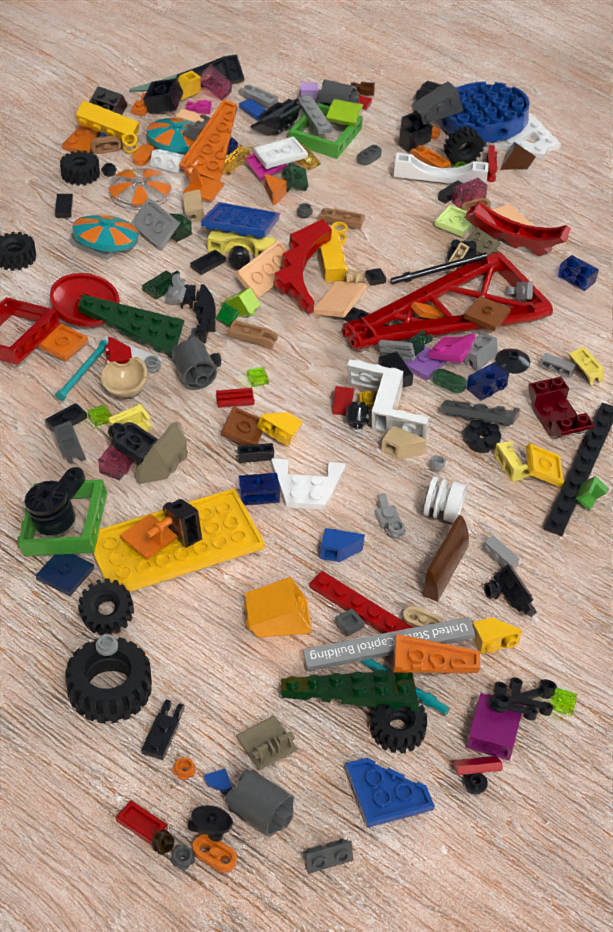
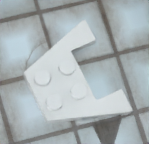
M272 458L271 466L274 469L275 478L279 483L285 506L289 508L325 510L346 467V463L329 462L328 477L288 474L289 459Z

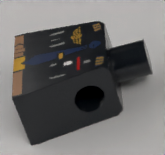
M183 499L164 504L163 512H165V517L169 516L172 519V524L167 527L178 535V541L185 548L202 540L199 513L195 507Z

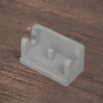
M484 333L480 334L475 339L471 350L464 359L465 365L468 366L470 364L469 360L473 362V369L479 371L497 355V338Z

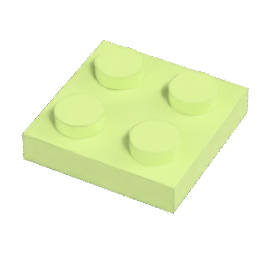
M449 205L435 220V226L462 237L473 225L464 218L467 211Z

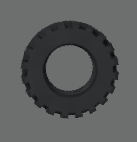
M120 637L116 639L118 649L114 654L109 656L100 655L96 651V642L98 640L96 638L94 642H87L82 645V649L78 648L67 663L68 667L65 671L70 703L72 707L76 708V712L79 715H85L86 719L90 721L96 719L98 723L104 724L106 721H111V724L118 723L120 719L125 721L131 718V714L136 715L140 712L141 706L144 707L147 704L148 697L151 695L150 661L145 656L142 648H137V644L129 641L128 643L126 639ZM107 671L120 672L128 677L124 683L114 688H99L90 683L95 676Z

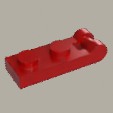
M489 145L487 152V181L495 182V173L498 169L497 152L495 151V145Z

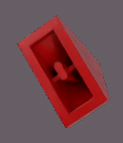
M336 386L332 414L346 416V407L353 402L354 388Z

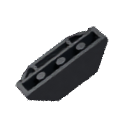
M296 98L251 125V128L270 136L274 133L278 135L283 132L282 128L284 127L288 129L293 126L292 122L297 120L301 108L299 99Z

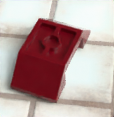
M561 376L529 383L528 388L533 412L549 436H562L595 427L587 413L578 415L567 400L569 387Z

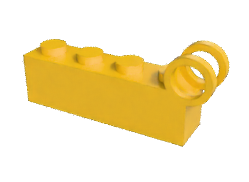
M82 101L75 114L76 122L79 125L104 133L107 136H117L123 142V150L128 154H134L138 150V121L87 101ZM125 146H126V147H134V146H136L134 150H127V149L125 148Z
M343 222L332 224L331 241L318 249L325 282L345 281V274L348 272V266L345 264V254H342V244L347 241V236L344 233L347 232L348 226ZM336 226H342V227H344L345 229H343V230H336L334 227H336Z

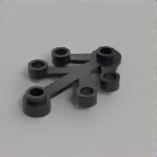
M512 677L508 685L511 689V696L506 695L508 686L505 683H495L493 688L494 694L489 699V705L494 711L498 713L509 710L519 712L529 721L536 720L538 711L545 716L552 714L554 707L551 703L532 699L540 696L550 699L551 696H554L557 685L553 681L542 679L538 688L521 693L523 681L517 677Z

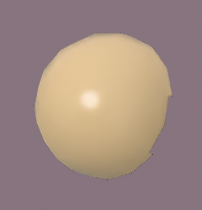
M139 357L130 358V361L125 364H118L116 361L108 362L102 371L101 381L104 388L113 396L119 398L133 397L139 394L146 385L148 369L145 362Z

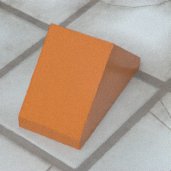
M265 174L264 188L272 205H276L286 195L287 181Z

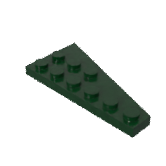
M82 294L78 305V311L95 320H103L107 326L111 328L114 326L120 329V332L142 344H149L154 347V350L169 354L168 357L172 359V348L178 345L184 325L183 319Z
M376 670L365 673L357 671L351 674L333 673L322 676L310 675L308 677L290 676L281 678L282 698L309 700L312 697H318L322 699V702L330 703L331 699L342 700V704L378 707L380 704L389 705L391 709L399 710L400 706L411 707V711L419 712L413 673Z

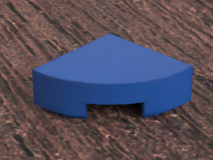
M226 769L203 775V780L209 788L221 791V793H228L233 789Z

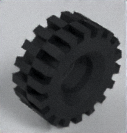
M464 126V129L459 127L458 131L456 129L453 130L454 133L448 135L449 139H445L446 144L443 145L444 153L453 165H457V167L464 166L472 161L476 162V158H480V152L484 150L482 148L484 147L483 139L472 127ZM467 143L465 147L459 149L461 145Z
M77 150V152L71 151V154L66 153L60 159L61 176L66 183L70 182L71 185L75 183L76 186L83 184L84 186L87 185L86 183L92 184V181H97V178L100 177L99 158H97V155H93L92 152L87 153L85 150L83 152Z
M11 232V234L4 233V236L0 235V268L4 267V270L10 268L11 271L18 269L19 271L22 270V267L26 269L28 264L32 265L33 261L35 262V242L31 236L28 237L26 233L22 235V232H18V234H15V232Z
M100 579L96 580L97 585L89 584V590L84 589L82 591L83 597L79 598L80 605H78L81 618L85 626L90 628L93 633L97 631L99 635H104V632H107V634L112 635V631L116 630L118 634L121 632L120 627L126 628L128 626L127 621L131 622L133 618L134 604L130 592L126 590L125 585H119L117 580H114L113 583H111L110 579H105V583H102ZM106 601L113 602L115 609L112 613L102 615L99 612L100 604Z
M385 704L374 707L370 730H372V738L376 737V744L382 743V749L387 750L388 747L392 748V753H396V749L400 750L401 754L406 753L407 748L411 752L415 749V745L419 747L421 741L425 738L428 715L427 712L424 713V706H419V712L411 711V707L400 706L399 710L391 709L389 705ZM401 720L407 724V727L396 729L390 725V722Z

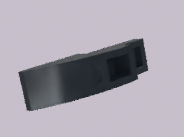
M201 284L200 291L196 292V301L198 302H194V312H197V319L200 324L197 325L196 335L199 336L200 341L206 343L208 332L216 331V307L209 289L205 284Z

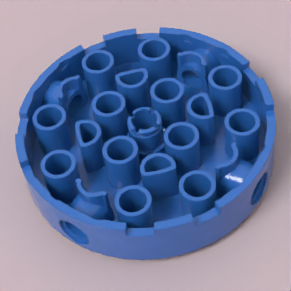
M486 81L468 83L456 87L463 112L441 119L442 127L451 135L454 133L453 130L456 129L458 131L459 127L464 129V126H468V128L472 127L477 131L483 142L495 143L499 140L510 139L525 129L529 122V98L519 88L514 86L512 88L507 87L505 83L494 82V84H486Z

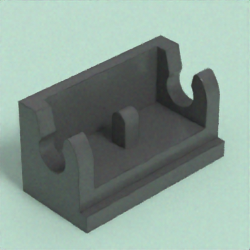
M203 114L199 117L204 119V121H196L194 125L187 124L188 129L184 130L182 135L195 141L210 120V117Z
M71 421L53 427L62 454L66 456L68 462L73 464V456H78L81 461L86 460Z

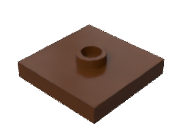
M480 296L464 313V319L495 331L510 314L511 309Z
M233 406L221 436L244 446L256 445L262 435V431L257 428L260 417Z

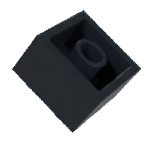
M178 78L153 81L150 83L143 100L149 114L173 112L177 109L184 92Z

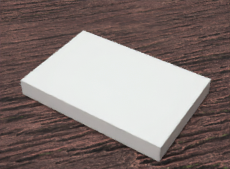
M295 137L253 148V153L266 169L308 158L307 151Z

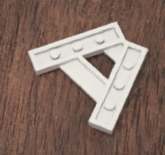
M529 113L527 126L517 135L495 143L487 142V146L495 145V148L506 151L509 150L513 142H516L535 155L536 158L543 160L547 152L560 149L561 143L531 113ZM533 136L537 142L530 143L526 140Z

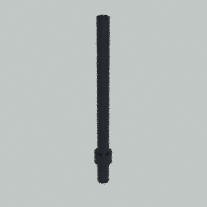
M484 252L411 273L405 272L400 276L390 278L392 285L400 282H410L418 277L487 259V253Z

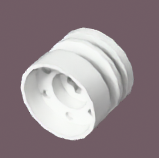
M433 476L424 498V516H429L431 510L434 509L433 518H437L440 511H443V520L454 523L457 516L461 513L467 484L454 481L451 488L448 489L447 479H443L441 485L438 486L439 477Z

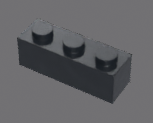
M457 180L438 193V200L444 204L450 202L464 193L465 184Z
M273 443L237 446L239 463L272 460L274 458Z

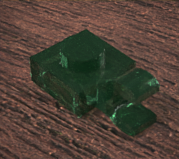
M422 330L407 341L408 343H413L415 356L424 350V345L432 341V334L426 336V331Z

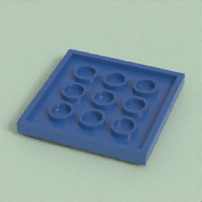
M218 202L203 217L201 226L209 230L220 229L225 233L237 232L238 235L246 236L248 234L253 235L254 238L261 239L265 238L279 220L280 213Z

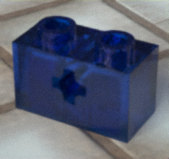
M493 362L469 375L466 389L482 401L507 387L509 373L496 362Z
M277 473L238 476L239 497L244 506L280 503V486Z

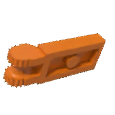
M419 145L416 149L410 150V154L425 164L438 168L450 167L451 162L429 148L427 149Z

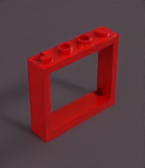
M6 297L0 303V326L12 315L36 321L10 347L0 345V360L18 365L60 325V321L55 309Z

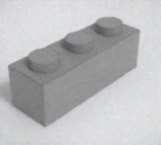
M545 353L541 359L540 367L571 378L576 364Z
M491 536L484 541L482 549L502 568L507 564L512 565L513 568L518 566L519 558L496 537Z

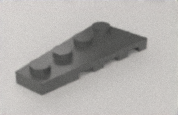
M445 400L441 405V412H445L448 416L461 415L465 419L478 418L486 423L494 421L499 422L503 426H510L518 418L520 408H514L513 411L505 410V406H497L491 409L486 404H475L473 407L470 406L469 402Z

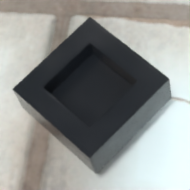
M381 268L365 271V278L370 286L386 283V276Z

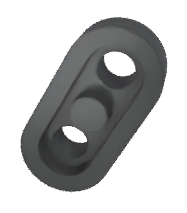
M378 145L367 147L357 154V163L360 165L373 163L381 157L382 149Z

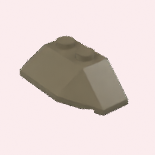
M173 422L144 457L142 464L137 467V483L143 484L167 479L171 473L176 471L179 463L186 459L188 454L186 439L179 422Z

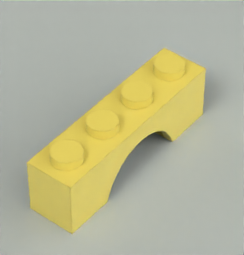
M220 229L211 230L207 238L208 252L217 250L221 254H225L234 246L239 245L245 247L256 258L274 244L276 239L270 237L258 239L254 238L253 235L247 234L242 236L238 235L237 232L225 233Z

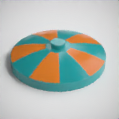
M181 118L156 120L147 127V140L161 150L187 153L195 141L182 134L184 130L188 129L187 124L194 125L195 122Z
M103 214L86 215L78 218L73 223L72 228L73 237L79 243L95 250L109 252L124 251L134 247L138 242L139 233L137 228L129 221L116 216Z

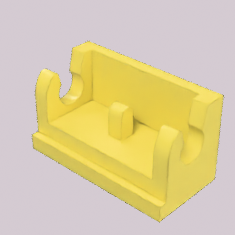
M584 346L569 353L570 362L578 365L588 376V382L591 385L594 384L593 380L597 378L599 383L604 381V367Z
M141 404L108 418L109 427L114 423L125 424L131 422L145 431L152 429V425L148 421L150 416Z
M512 441L497 443L494 457L510 481L515 482L530 477L529 471H527L528 464H522L513 448L507 449V447L513 446L514 443Z

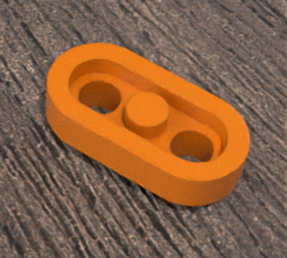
M206 834L195 838L193 854L198 860L221 873H228L234 870L237 865V854L233 848L221 841L210 840ZM202 848L209 849L207 852L201 851ZM222 860L229 861L227 864L221 863Z

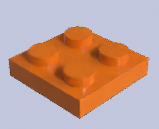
M60 323L38 345V348L67 361L88 343V336Z

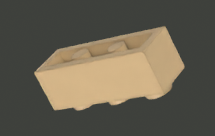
M460 242L449 262L464 258L469 250V246ZM458 267L447 269L444 271H446L447 273H451L457 270Z

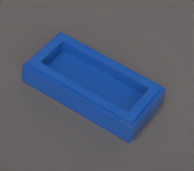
M252 99L239 103V108L255 120H260V114L266 111L265 108Z

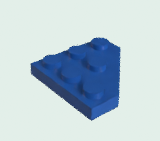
M369 758L346 763L345 769L367 828L434 810L435 805L426 785L420 782H412L406 779L405 775L393 769H385L376 765V761Z

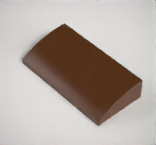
M461 515L457 516L427 569L423 596L436 602L439 601L469 546L468 528Z

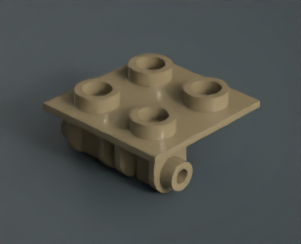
M478 227L464 240L476 242L477 254L486 252L489 255L499 252L497 247L501 244Z
M275 716L236 735L258 770L298 750L293 742L295 740L293 733L285 731Z

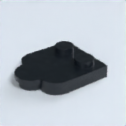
M131 422L125 424L114 423L108 429V434L112 438L111 444L138 464L143 461L144 457L158 440Z

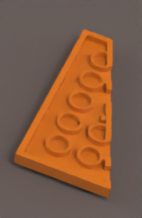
M223 99L180 162V169L186 171L188 164L197 159L200 163L197 166L200 176L221 182L237 112V104Z

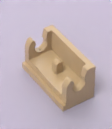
M200 189L183 193L186 216L196 215V217L190 218L189 222L201 221L205 216Z

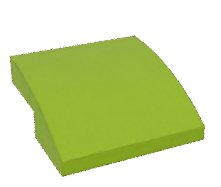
M334 99L326 118L329 122L355 127L363 104Z

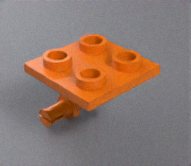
M194 159L192 163L188 164L187 170L184 173L189 177V185L183 193L200 189L202 200L212 202L223 188L224 182L200 176L197 170V166L200 164L199 160Z
M150 513L120 534V538L148 560L175 541L178 535L167 527L172 524V519L169 516L159 521Z

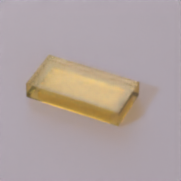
M240 144L226 157L223 171L230 175L251 154Z

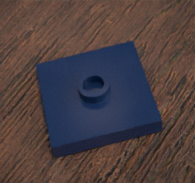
M54 554L36 574V580L71 596L94 570V564L74 554Z

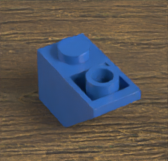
M325 528L321 543L320 559L341 562L363 551L365 534Z

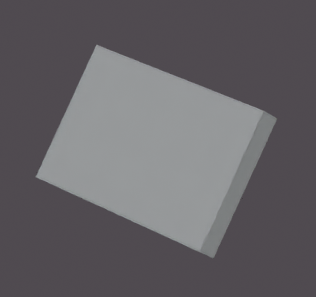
M149 197L131 222L142 235L161 250L180 224L179 221Z

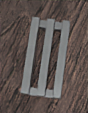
M380 340L378 343L381 346V356L397 351L403 360L413 361L415 359L413 343Z

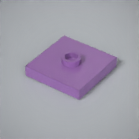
M417 343L413 347L415 359L413 361L404 360L412 373L426 381L447 363V361L430 359L428 352L431 349L421 343Z

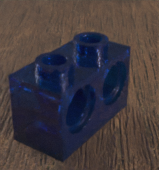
M571 255L560 263L558 277L586 291L596 283L599 269Z

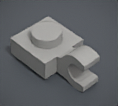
M180 274L172 276L173 287L168 288L165 299L168 305L183 302L186 288L184 287L185 279H179Z
M517 282L516 287H506V294H516V299H532L533 282Z
M384 493L377 495L379 501H376L378 509L375 511L381 529L388 528L387 525L391 520H400L395 506L388 505L387 496Z

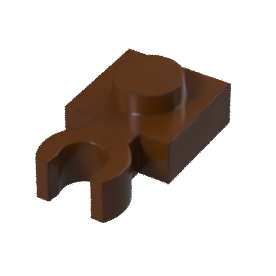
M351 82V85L355 86L360 94L365 96L374 95L375 83L361 82V84Z

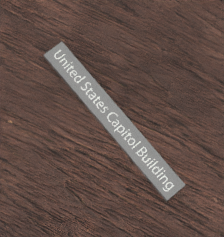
M465 617L303 649V655L307 670L313 671L393 655L396 634L449 644L474 639L475 632L470 618Z

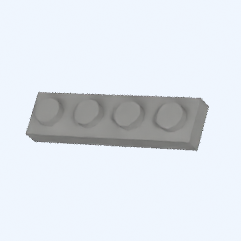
M305 95L299 97L301 110L317 134L331 133V124L312 96Z

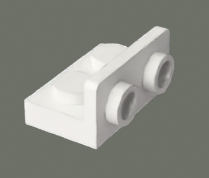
M161 149L152 150L150 166L178 173L180 170L179 164L185 155Z

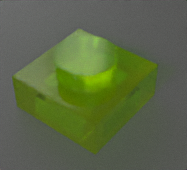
M264 367L247 370V378L251 387L269 384V378Z
M105 404L87 410L88 416L95 427L108 423V418L112 416Z
M556 688L552 702L553 711L572 716L578 694Z

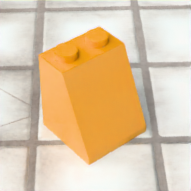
M292 577L245 593L246 602H244V608L248 614L246 624L248 629L253 631L258 638L312 632L307 598Z

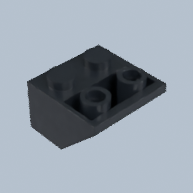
M99 86L89 100V103L120 115L124 113L128 106L123 94Z

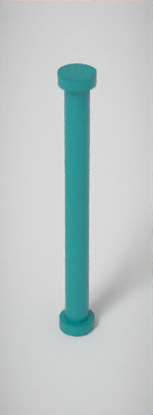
M106 340L99 342L98 348L65 386L55 393L58 400L64 401L66 399L67 393L104 352L105 345H108Z

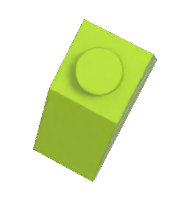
M251 288L238 292L221 303V306L227 303L240 311L239 317L253 315L257 312L256 308L261 305Z

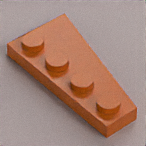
M400 634L395 636L393 672L478 673L480 670V651Z

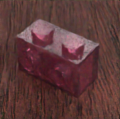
M210 65L201 73V83L221 101L232 92V82L213 65Z
M476 178L455 186L452 203L461 209L462 204L465 202L486 198L488 185L481 179Z
M110 444L98 459L99 473L120 481L124 474L126 475L129 472L130 466L135 461Z

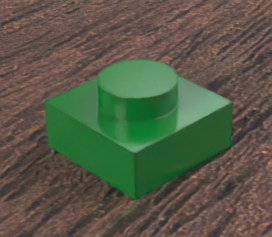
M224 303L216 318L230 326L237 319L240 311Z

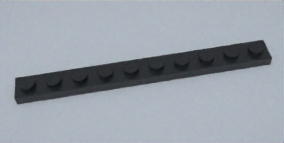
M602 402L593 421L595 427L589 429L547 519L544 530L563 536L578 503L576 496L582 483L589 479L613 426L612 405Z

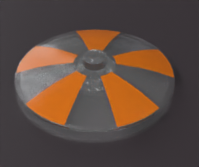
M132 168L121 171L112 177L108 185V191L111 200L115 204L126 209L140 210L148 197L159 206L164 204L171 196V182L166 175L157 170Z

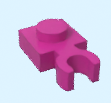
M197 100V103L187 101L186 110L196 111L198 114H211L212 101Z

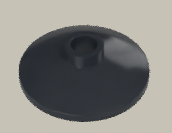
M503 349L495 357L496 365L508 373H522L530 366L529 356L518 349Z

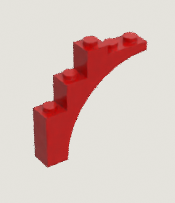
M480 201L470 205L464 217L474 227H478L492 238L500 239L502 237L514 248L526 246L538 257L550 253L553 246L566 242L571 230L567 225L550 228L525 225L496 213Z
M324 219L290 234L289 247L291 250L282 253L281 265L283 269L275 273L273 281L275 288L280 290L283 295L289 293L291 298L298 302L300 309L304 310L307 315L314 312V300L307 291L303 272L313 253L331 241L332 229Z

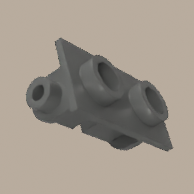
M341 838L338 841L327 843L325 848L322 845L306 848V851L302 852V857L307 864V873L354 861L352 841Z

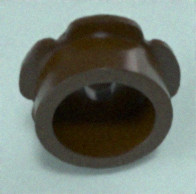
M167 830L156 832L152 840L153 850L158 852V854L170 852L175 843L173 835Z

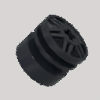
M53 480L44 481L30 488L25 495L24 502L35 529L40 534L47 536L57 535L69 529L74 523L76 514L66 488L62 483Z

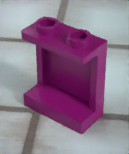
M480 693L466 748L510 761L522 713L511 710L498 713L489 705V699L493 695Z

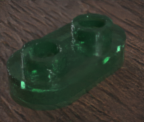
M436 369L433 372L432 381L434 384L454 393L465 391L467 381L464 377L446 369Z

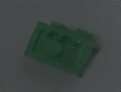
M291 162L287 167H284L282 176L283 180L287 181L286 192H289L292 186L306 192L309 187L306 169Z
M166 270L143 284L142 291L157 300L168 292L169 287H173L172 276L180 274V272L175 271L171 274Z

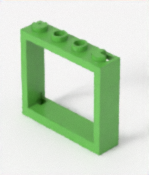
M316 103L326 117L330 106ZM305 114L289 130L288 135L289 138L295 137L304 149L338 159L362 130L363 116L357 119L355 127L344 125L347 128L335 142L303 133L310 124Z
M103 479L85 480L72 498H91L81 537L34 539L36 529L27 508H25V518L21 522V533L17 537L18 548L21 549L23 556L95 553L108 494Z

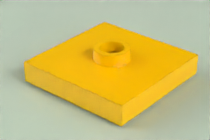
M529 443L526 446L529 475L561 487L564 484L560 455Z

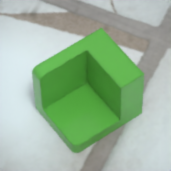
M594 476L582 483L576 499L587 510L593 508L596 499L607 494L609 488Z

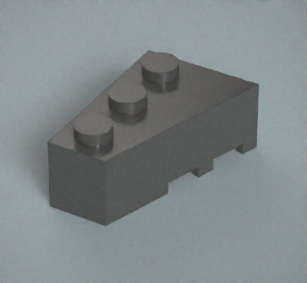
M449 81L411 104L414 116L423 125L463 112L458 90Z

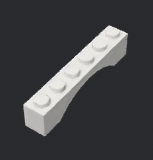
M396 154L394 177L443 182L446 184L454 183L458 180L469 186H486L488 163L473 161L461 167L438 168L421 162L412 154Z

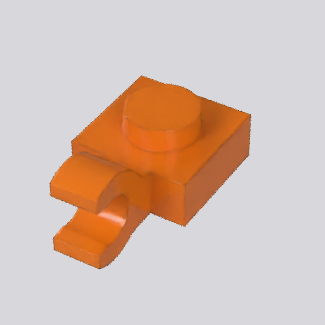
M146 93L142 94L141 101H135L131 108V114L146 116L148 109L143 100Z

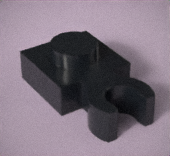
M186 284L184 285L186 292L183 302L180 303V308L183 309V306L188 304L190 309H192L193 301L196 300V285Z

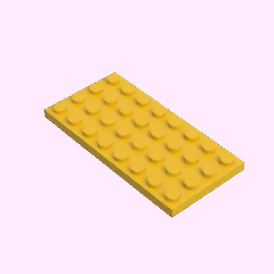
M235 488L187 502L198 510L202 540L187 548L176 539L146 560L120 538V534L149 515L147 514L101 528L95 553H92L104 582L105 579H110L111 583L117 580L119 585H125L126 590L131 592L265 549V542ZM163 510L151 513L159 521L166 518Z

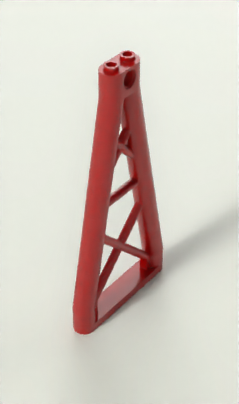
M495 252L487 255V259L466 264L363 318L344 323L341 332L343 337L350 342L352 348L359 351L379 345L380 340L399 342L486 329L464 319V314L453 316L438 300V297L448 292L474 298L482 296L496 303L512 306L510 314L500 326L532 322L551 316L553 306L534 285L532 299H525L528 303L487 294L493 273L497 271L512 287H516L517 282H530L501 252ZM486 273L480 292L459 287ZM413 302L423 304L432 302L445 317L429 320L412 317L414 310L410 306ZM394 320L403 322L402 324L384 326Z

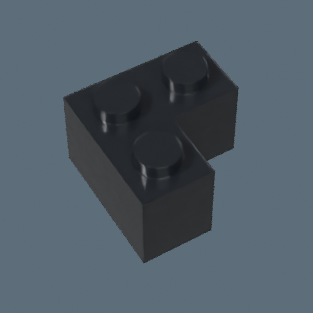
M414 113L403 116L401 119L399 145L410 151L419 145L430 142L433 126L429 123L423 125L414 116Z

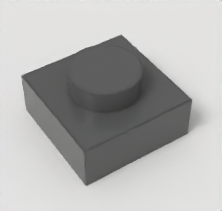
M353 608L335 617L336 625L347 637L361 630L365 625V622Z

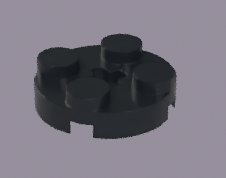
M472 420L464 430L463 440L469 445L471 450L479 453H488L490 449H496V444L500 443L501 433L497 424Z

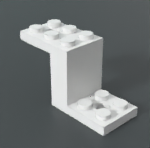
M349 359L347 365L348 384L378 391L372 409V429L387 433L394 425L427 439L428 417L422 414H411L404 410H397L403 390V371L397 368H387L379 364H369L361 360Z

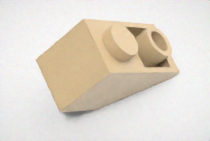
M393 425L382 439L381 452L396 459L423 455L425 453L426 439Z

